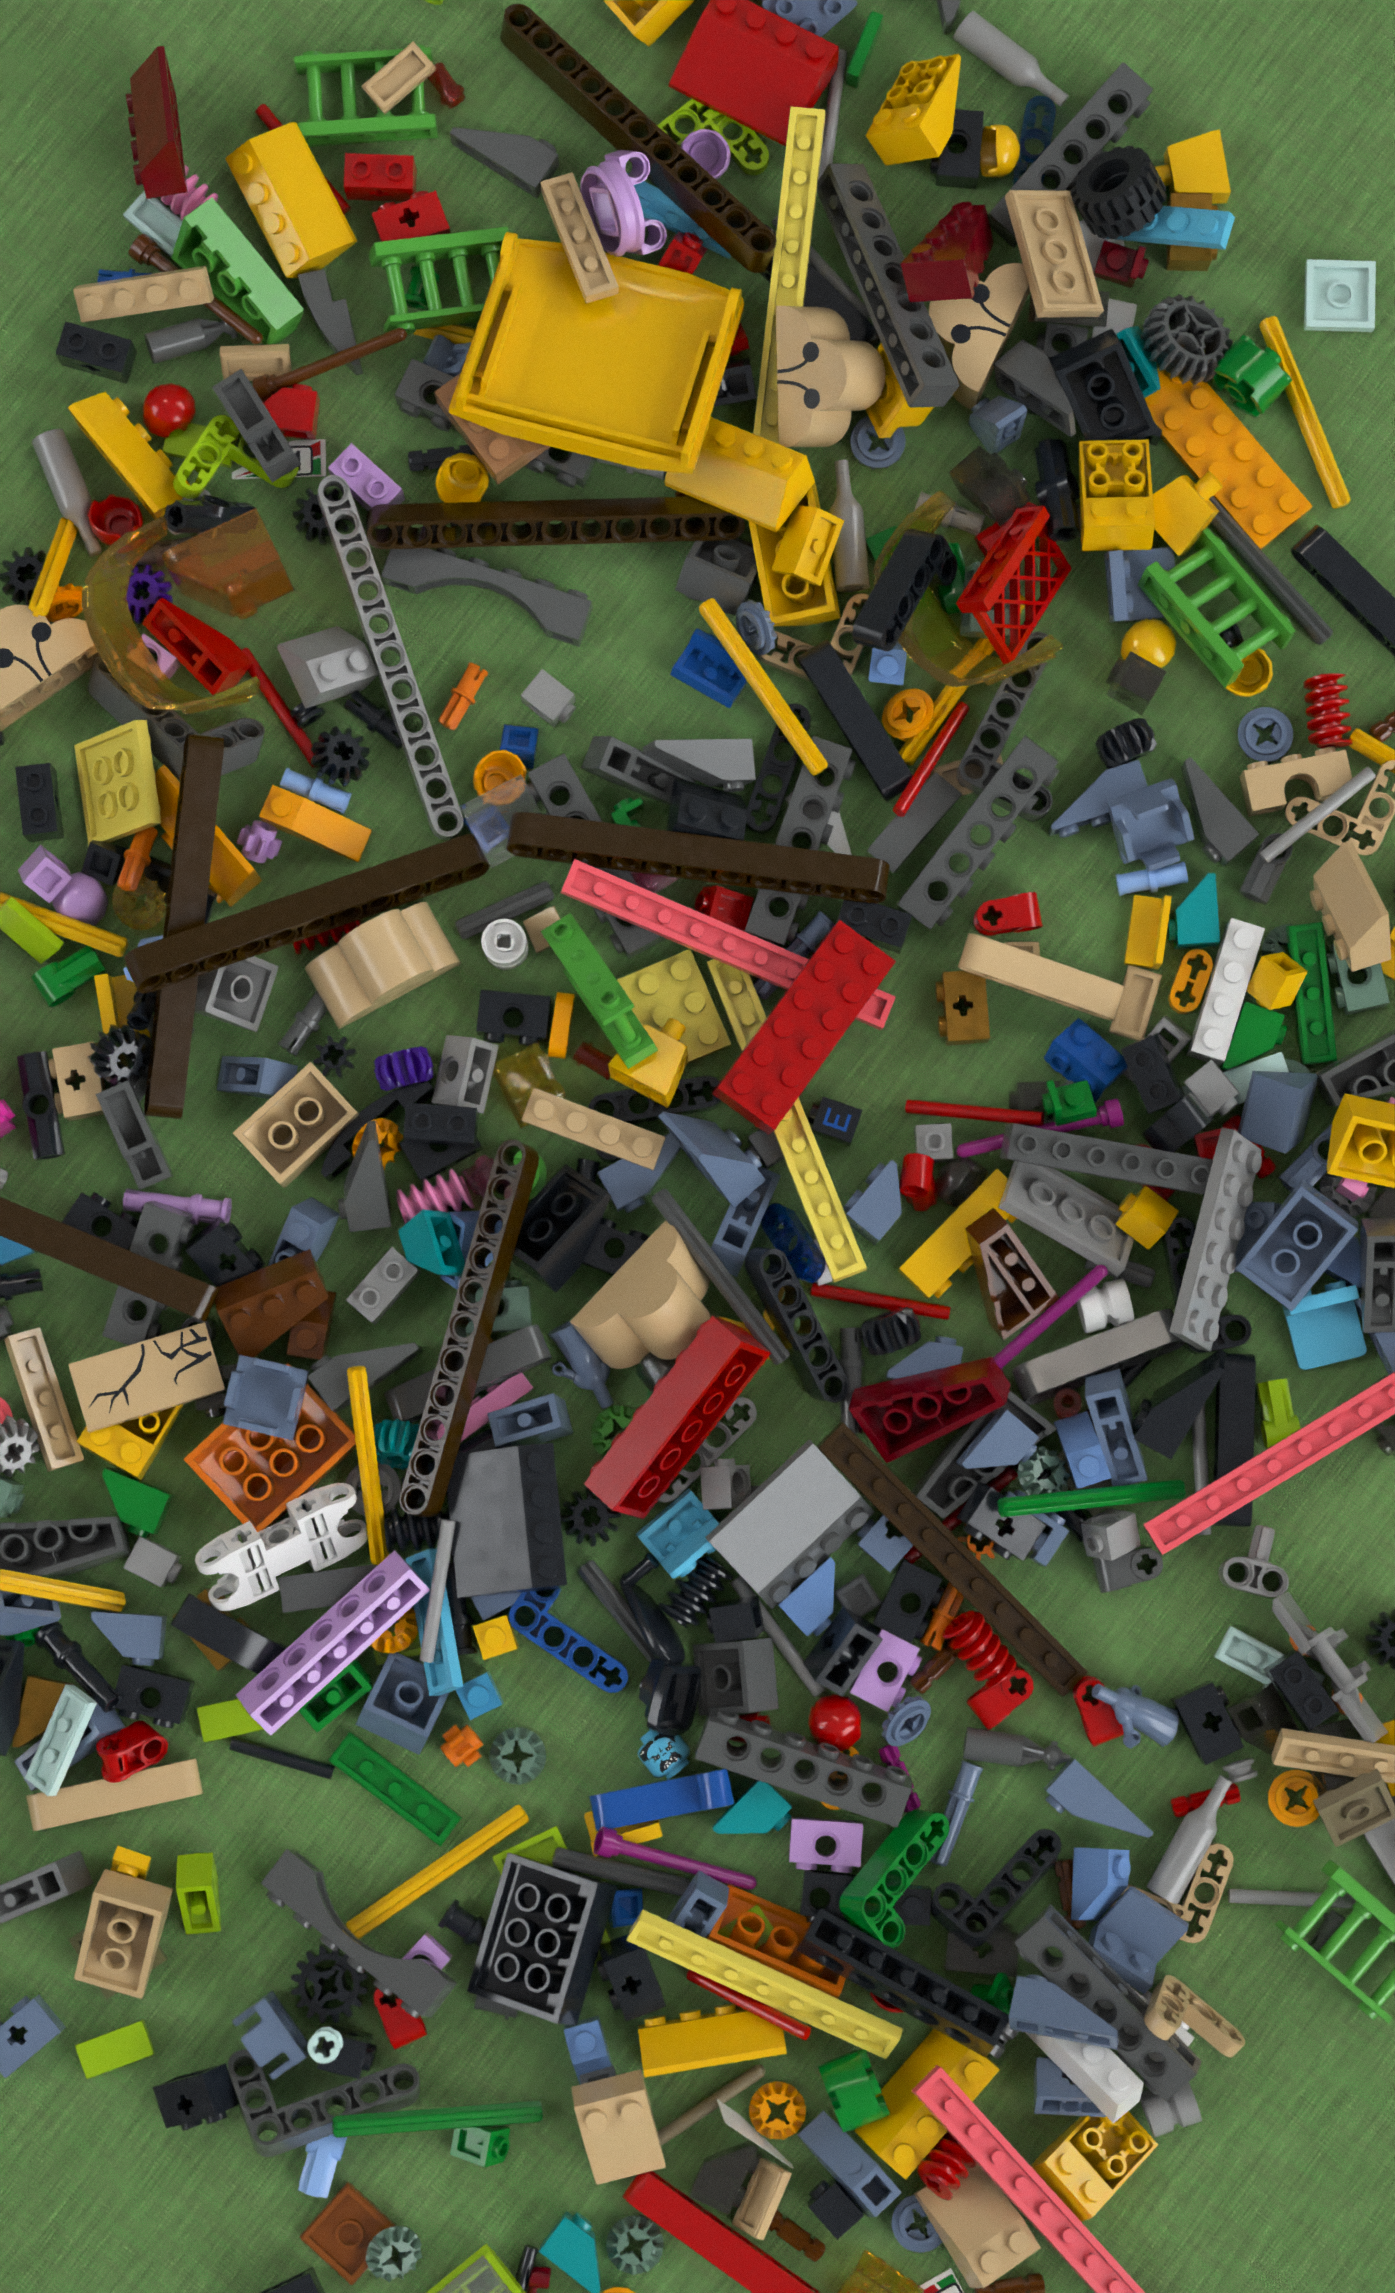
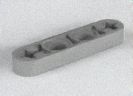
M738 1397L724 1414L728 1421L735 1414L732 1409L735 1404L740 1407L747 1404L750 1407L747 1412L750 1419L747 1422L740 1419L733 1425L734 1428L739 1430L735 1435H732L729 1428L722 1422H718L715 1426L721 1428L726 1433L724 1445L714 1448L708 1445L706 1439L695 1452L701 1458L700 1467H709L715 1459L753 1424L756 1419L757 1410L751 1400L745 1397ZM700 1467L697 1471L691 1473L682 1469L680 1474L688 1478V1481L682 1485L678 1479L672 1485L675 1492L671 1496L664 1493L658 1501L666 1503L676 1499L701 1475Z

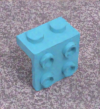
M1345 1280L1324 1285L1326 1292L1312 1295L1310 1289L1293 1311L1282 1305L1297 1365L1301 1370H1308L1365 1355L1367 1348L1354 1300L1359 1299L1356 1285L1346 1287Z
M688 1488L638 1531L636 1536L660 1562L671 1578L675 1579L678 1576L684 1577L696 1567V1560L704 1553L710 1554L716 1550L705 1537L719 1525V1522L708 1510H703V1504Z

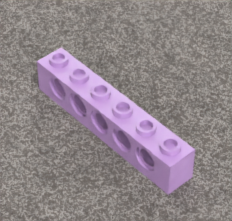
M394 1550L236 1694L237 1698L248 1714L271 1736L428 1593L430 1589L412 1567Z

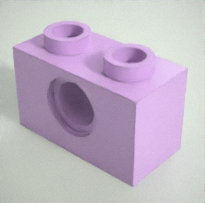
M352 443L328 467L330 475H337L346 480L352 497L367 511L376 505L401 504L405 500L402 488Z
M880 1628L878 1633L883 1640L855 1678L849 1692L888 1712L891 1706L896 1708V1703L901 1702L906 1692V1689L901 1687L907 1674L912 1677L914 1676L922 1657L917 1655L920 1648ZM887 1661L893 1662L897 1667L896 1677L889 1682L880 1680L877 1674L880 1664Z
M792 1816L789 1862H796V1869L817 1870V1864L831 1865V1871L852 1873L853 1867L861 1866L863 1822ZM821 1836H831L835 1840L836 1846L832 1853L823 1855L815 1849L816 1841Z

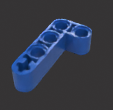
M555 1589L554 1593L549 1597L540 1596L537 1591L522 1592L509 1612V1621L515 1630L603 1691L616 1693L626 1686L629 1673L622 1662L548 1612L558 1598L561 1589ZM528 1606L534 1610L535 1620L530 1626H522L517 1622L515 1614L519 1607ZM557 1626L563 1630L564 1641L561 1645L551 1646L546 1642L544 1634L548 1627ZM580 1646H586L593 1652V1661L588 1666L578 1665L573 1658L574 1651ZM600 1656L607 1659L602 1664L603 1667L610 1671L614 1667L621 1670L619 1677L622 1679V1682L620 1684L613 1682L611 1686L605 1683L607 1676L599 1670L596 1677L589 1673L598 1664Z
M727 1769L589 1796L596 1832H598L601 1826L613 1829L734 1804Z

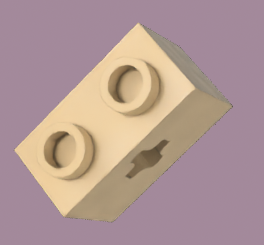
M94 1041L52 1049L53 1058L48 1060L52 1080L57 1079L59 1093L54 1094L58 1114L63 1113L64 1118L68 1121L105 1115L96 1096L97 1093L106 1090L105 1079L103 1077L100 1078L94 1072V1065L90 1063L88 1056L95 1052L91 1049L90 1043H95ZM75 1074H79V1076L86 1079V1082L80 1083V1090L70 1085V1082L76 1080Z

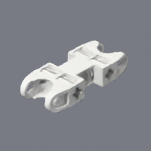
M334 1483L314 1489L285 1503L290 1517L259 1532L248 1521L219 1535L203 1546L195 1557L198 1571L205 1575L224 1574L222 1578L217 1580L218 1584L213 1586L208 1593L211 1606L219 1611H229L250 1605L280 1590L276 1576L305 1562H308L314 1572H317L346 1558L364 1545L368 1539L366 1524L358 1519L340 1520L348 1513V1509L356 1503L357 1497L354 1488L346 1483ZM338 1495H347L343 1498L332 1501ZM303 1503H304V1505H305V1508H306V1511H305V1510H303V1508H302V1505H301V1504H303ZM354 1531H360L353 1537H345ZM240 1534L243 1543L239 1541L237 1535ZM322 1550H323V1551L326 1553V1555H327V1558H326V1559L324 1558V1555H323ZM218 1556L215 1560L204 1563L208 1558ZM258 1581L262 1583L263 1590L260 1589ZM233 1592V1594L226 1599H218L220 1596Z

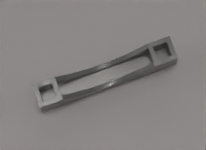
M429 548L390 549L381 575L385 585L416 595L430 589L451 585L475 586L492 590L508 597L524 608L538 622L547 637L580 647L593 609L592 601L587 600L588 596L573 589H568L567 593L556 590L553 583L543 579H535V582L522 579V574L512 569L503 568L502 572L489 568V563L481 559L471 557L469 561L457 558V554L454 551L446 548H437L436 551Z
M286 1849L261 1882L269 1890L266 1896L282 1908L285 1904L296 1912L293 1918L299 1924L309 1930L312 1926L322 1934L319 1938L321 1942L335 1952L340 1948L349 1956L346 1962L362 1974L365 1971L369 1972L376 1978L373 1984L388 1996H391L392 1993L403 2000L400 2006L417 2019L420 2015L432 2018L456 1986L457 1982L429 1960L393 1958L374 1950L359 1940L345 1926L335 1911L326 1889L323 1872L297 1851Z

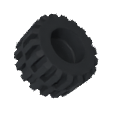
M1133 146L1115 147L1111 151H1105L1097 158L1091 159L1088 165L1078 172L1079 176L1074 179L1072 183L1073 188L1071 189L1072 201L1089 230L1102 239L1107 237L1109 239H1117L1119 236L1126 237L1134 231L1141 230L1146 223H1150L1155 218L1154 215L1161 211L1162 203L1166 200V187L1149 156L1143 149L1139 147L1134 149Z

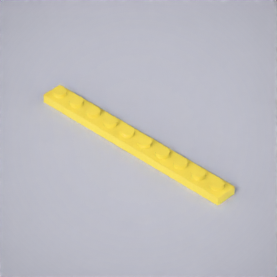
M792 106L790 108L776 230L777 242L773 256L753 434L779 444L776 306H804L826 116L824 109Z
M715 959L707 961V967L742 1052L767 1017L748 973ZM798 1097L773 1132L834 1283L866 1271L867 1267Z

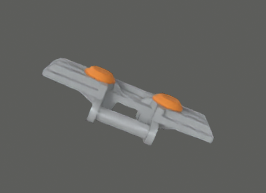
M1289 1592L1272 1600V1611L1290 1635L1289 1640L1292 1647L1299 1651L1302 1656H1311L1313 1660L1320 1661L1323 1670L1332 1678L1331 1686L1333 1690L1331 1699L1339 1712L1347 1715L1365 1741L1374 1743L1387 1734L1388 1731L1357 1688L1368 1680L1366 1673L1371 1670V1667L1365 1660L1359 1665L1348 1669L1335 1651L1342 1641L1348 1638L1343 1628L1335 1631L1330 1626L1318 1634Z

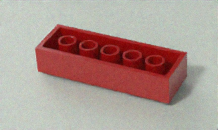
M839 920L827 933L712 1094L767 1135L772 1133L896 961Z
M712 1316L698 1328L697 1336L689 1347L678 1354L675 1365L666 1376L656 1383L654 1392L646 1403L636 1409L632 1416L633 1420L624 1432L619 1433L613 1439L611 1448L604 1458L593 1465L590 1470V1476L584 1482V1485L611 1510L644 1519L767 1360L771 1352L743 1327Z

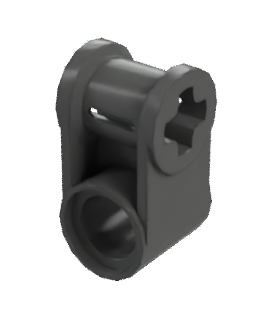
M1150 1548L1132 1550L1113 1561L1092 1558L1101 1593L1132 1586V1584L1152 1580L1158 1577L1163 1569V1560L1160 1554ZM1147 1554L1149 1559L1156 1560V1565L1151 1566V1573L1146 1574L1143 1569L1137 1568V1563L1142 1561L1141 1555Z

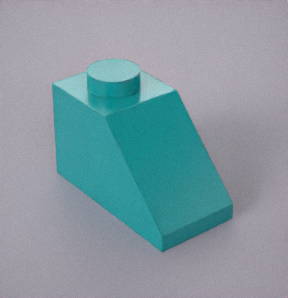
M1139 326L1123 329L1116 336L1123 347L1145 399L1161 389L1156 361H1149L1152 353L1143 350L1146 341L1141 338L1143 333Z
M1208 873L1174 911L1172 919H1169L1167 937L1168 940H1174V949L1216 947L1220 943L1215 873Z
M421 1210L398 1230L408 1262L438 1275L462 1277L465 1260L450 1212Z
M756 1780L712 1825V1829L717 1834L768 1833L772 1828L778 1832L791 1819L792 1816L788 1811L792 1808V1805L771 1784Z
M566 2211L540 2245L539 2252L588 2291L599 2293L601 2279L595 2233L590 2230L593 2225L580 2213L576 2212L573 2216Z

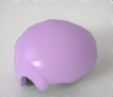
M699 129L689 133L681 143L680 147L715 179H719L727 171L731 160L730 148L726 140L718 132L709 129Z
M81 872L71 874L72 879L52 900L53 906L57 913L94 926L105 916L108 897L101 884L95 878Z

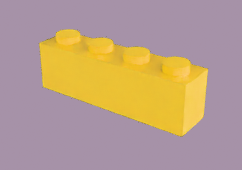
M996 1169L897 1270L927 1300L933 1294L939 1298L953 1284L948 1278L957 1269L963 1274L974 1263L965 1230L966 1227L992 1208L1011 1224L1017 1219L998 1208L1008 1178L999 1169Z

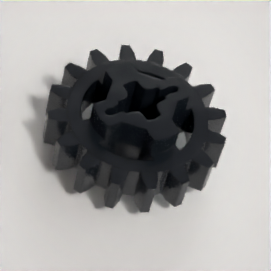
M323 1944L319 1947V1955L309 1950L306 1953L309 1962L306 1963L299 1960L296 1966L302 1972L291 1976V1980L299 1982V1986L293 1988L291 1994L301 1995L302 1998L296 2006L301 2008L307 2005L309 2010L306 2017L308 2018L312 2017L315 2012L320 2014V2023H324L328 2015H332L333 2021L338 2023L341 2017L340 2013L342 2012L350 2018L354 2014L351 2005L361 2007L364 2003L358 1997V1994H366L369 1988L361 1985V1981L368 1978V1973H359L346 1962L349 1956L346 1953L344 1955L340 1954V1948L336 1952L333 1950L328 1952L327 1947ZM324 1960L336 1961L333 1967L324 1969L315 1965ZM347 1968L353 1978V1990L351 1989L352 1987L346 1984L344 1973ZM338 1970L339 1973L335 1977V1986L338 1987V1990L332 1988L321 1997L324 1991L323 1987L325 1986V1982L321 1978L328 1979ZM307 1978L314 1985L315 1995L313 1998L310 1997L307 1990ZM332 1999L345 2002L336 2007L323 2006L326 2001Z

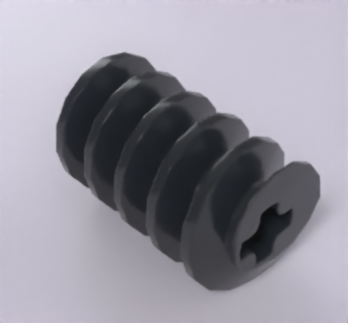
M448 1507L446 1514H443L440 1510L437 1515L430 1518L414 1516L406 1512L404 1517H400L397 1509L392 1508L390 1517L384 1518L387 1552H393L396 1542H398L401 1551H407L410 1541H412L416 1550H421L424 1540H426L430 1549H435L439 1539L441 1519L449 1520Z
M705 1553L703 1554L705 1556L704 1559L699 1558L696 1560L697 1569L692 1570L686 1575L688 1578L687 1582L676 1579L675 1584L680 1593L671 1591L666 1593L672 1604L659 1603L658 1605L663 1612L688 1630L687 1624L695 1626L700 1624L695 1615L696 1612L705 1615L709 1612L703 1601L712 1603L717 1601L711 1590L724 1591L725 1587L720 1578L729 1580L733 1578L731 1572Z

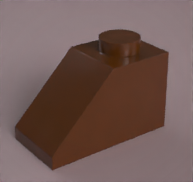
M327 1291L329 1298L291 1327L287 1355L312 1360H320L326 1356L337 1292Z

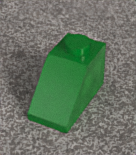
M1245 1001L1240 1009L1226 1059L1219 1067L1221 1071L1225 1072L1256 1059L1270 1052L1275 1044L1280 1046L1287 1030V1026L1282 1025L1285 1015Z
M104 1468L102 1477L120 1521L129 1524L127 1531L147 1538L148 1533L158 1534L174 1495L110 1468Z

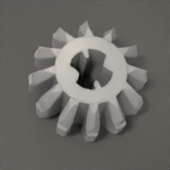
M7 1415L3 1424L0 1423V1473L3 1472L5 1476L10 1478L15 1469L25 1474L24 1465L26 1463L36 1464L32 1454L40 1451L39 1444L35 1441L38 1438L37 1433L33 1428L29 1427V1424L24 1419L19 1418L15 1421L13 1417Z

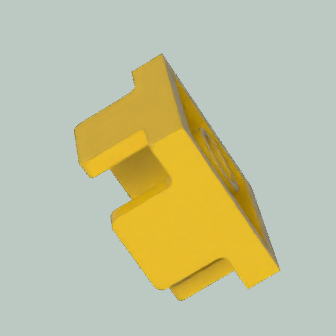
M881 343L877 351L881 355L885 366V384L878 400L867 408L866 411L878 437L890 438L899 427L921 425L934 407L908 406Z

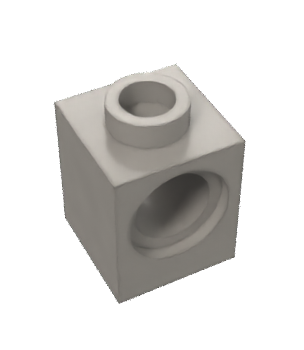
M543 669L520 695L523 704L553 727L559 721L564 724L576 709L573 705L576 701L575 694Z
M1213 1060L1206 1063L1184 1082L1210 1115L1214 1116L1219 1112L1223 1116L1238 1104L1235 1098L1240 1092Z
M951 1123L915 1126V1153L930 1156L933 1158L934 1163L952 1161Z
M735 1458L715 1459L714 1467H700L703 1510L737 1508L751 1495L750 1465H735Z
M1109 1508L1081 1523L1086 1556L1113 1561L1141 1546L1136 1515L1133 1512Z
M139 1536L123 1568L159 1587H166L168 1582L173 1584L177 1579L183 1566L178 1563L182 1555L149 1538Z

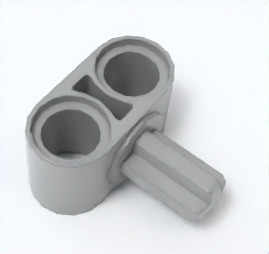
M1256 1525L1248 1557H1231L1221 1563L1218 1576L1224 1586L1264 1598L1278 1597L1286 1592L1289 1586L1287 1573L1282 1568L1268 1562L1275 1536L1274 1529ZM1232 1563H1238L1244 1568L1245 1576L1239 1583L1233 1582L1228 1576V1569ZM1267 1572L1275 1573L1279 1579V1586L1273 1592L1267 1591L1262 1584V1578Z

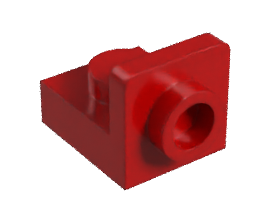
M678 231L657 266L693 274L708 249L702 246L703 241L690 232L683 234Z
M718 885L703 887L702 891L697 895L694 908L702 914L745 931L753 898Z

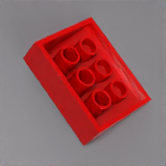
M710 0L702 12L669 81V87L786 147L791 106L813 108L838 68L839 46L748 0Z

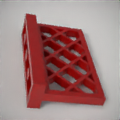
M1045 506L1023 507L1015 510L956 602L962 613L973 614L1003 664L1013 663L1072 569L1056 541H1053L1048 535L1046 522L1050 518V514ZM1037 536L1040 542V552H1035V539ZM1035 557H1040V577L1035 576ZM1023 558L1025 576L1020 575V563ZM1050 558L1057 567V571L1052 578L1050 577ZM1020 580L1025 581V600H1020ZM1035 581L1040 582V597L1038 601H1035ZM1009 582V599H1004V588ZM1005 604H1010V624H1005ZM993 605H994V624L992 623L991 619L989 618V616H988L987 613H986V612H988V611L991 610V608L993 607ZM1020 605H1025V621L1020 625ZM1005 629H1010V645L1008 647L1005 644Z

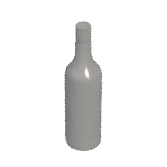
M971 11L966 16L953 36L955 41L1012 84L1018 87L1035 88L1048 98H1051L1060 107L1064 105L1069 95L1060 88H1057L1056 85L1043 75L1038 60L975 11Z
M53 429L44 432L32 440V445L60 513L77 527L89 556H96L102 552L97 537L92 532L88 519V512L93 501L63 429Z
M837 460L834 462L837 494L834 503L829 509V513L844 520L833 551L836 591L839 592L862 591L870 587L863 509L851 491L848 460Z
M1219 1775L1213 1786L1214 1788H1212L1204 1803L1199 1808L1185 1815L1147 1884L1149 1890L1174 1904L1179 1903L1217 1833V1810L1232 1783L1231 1780Z

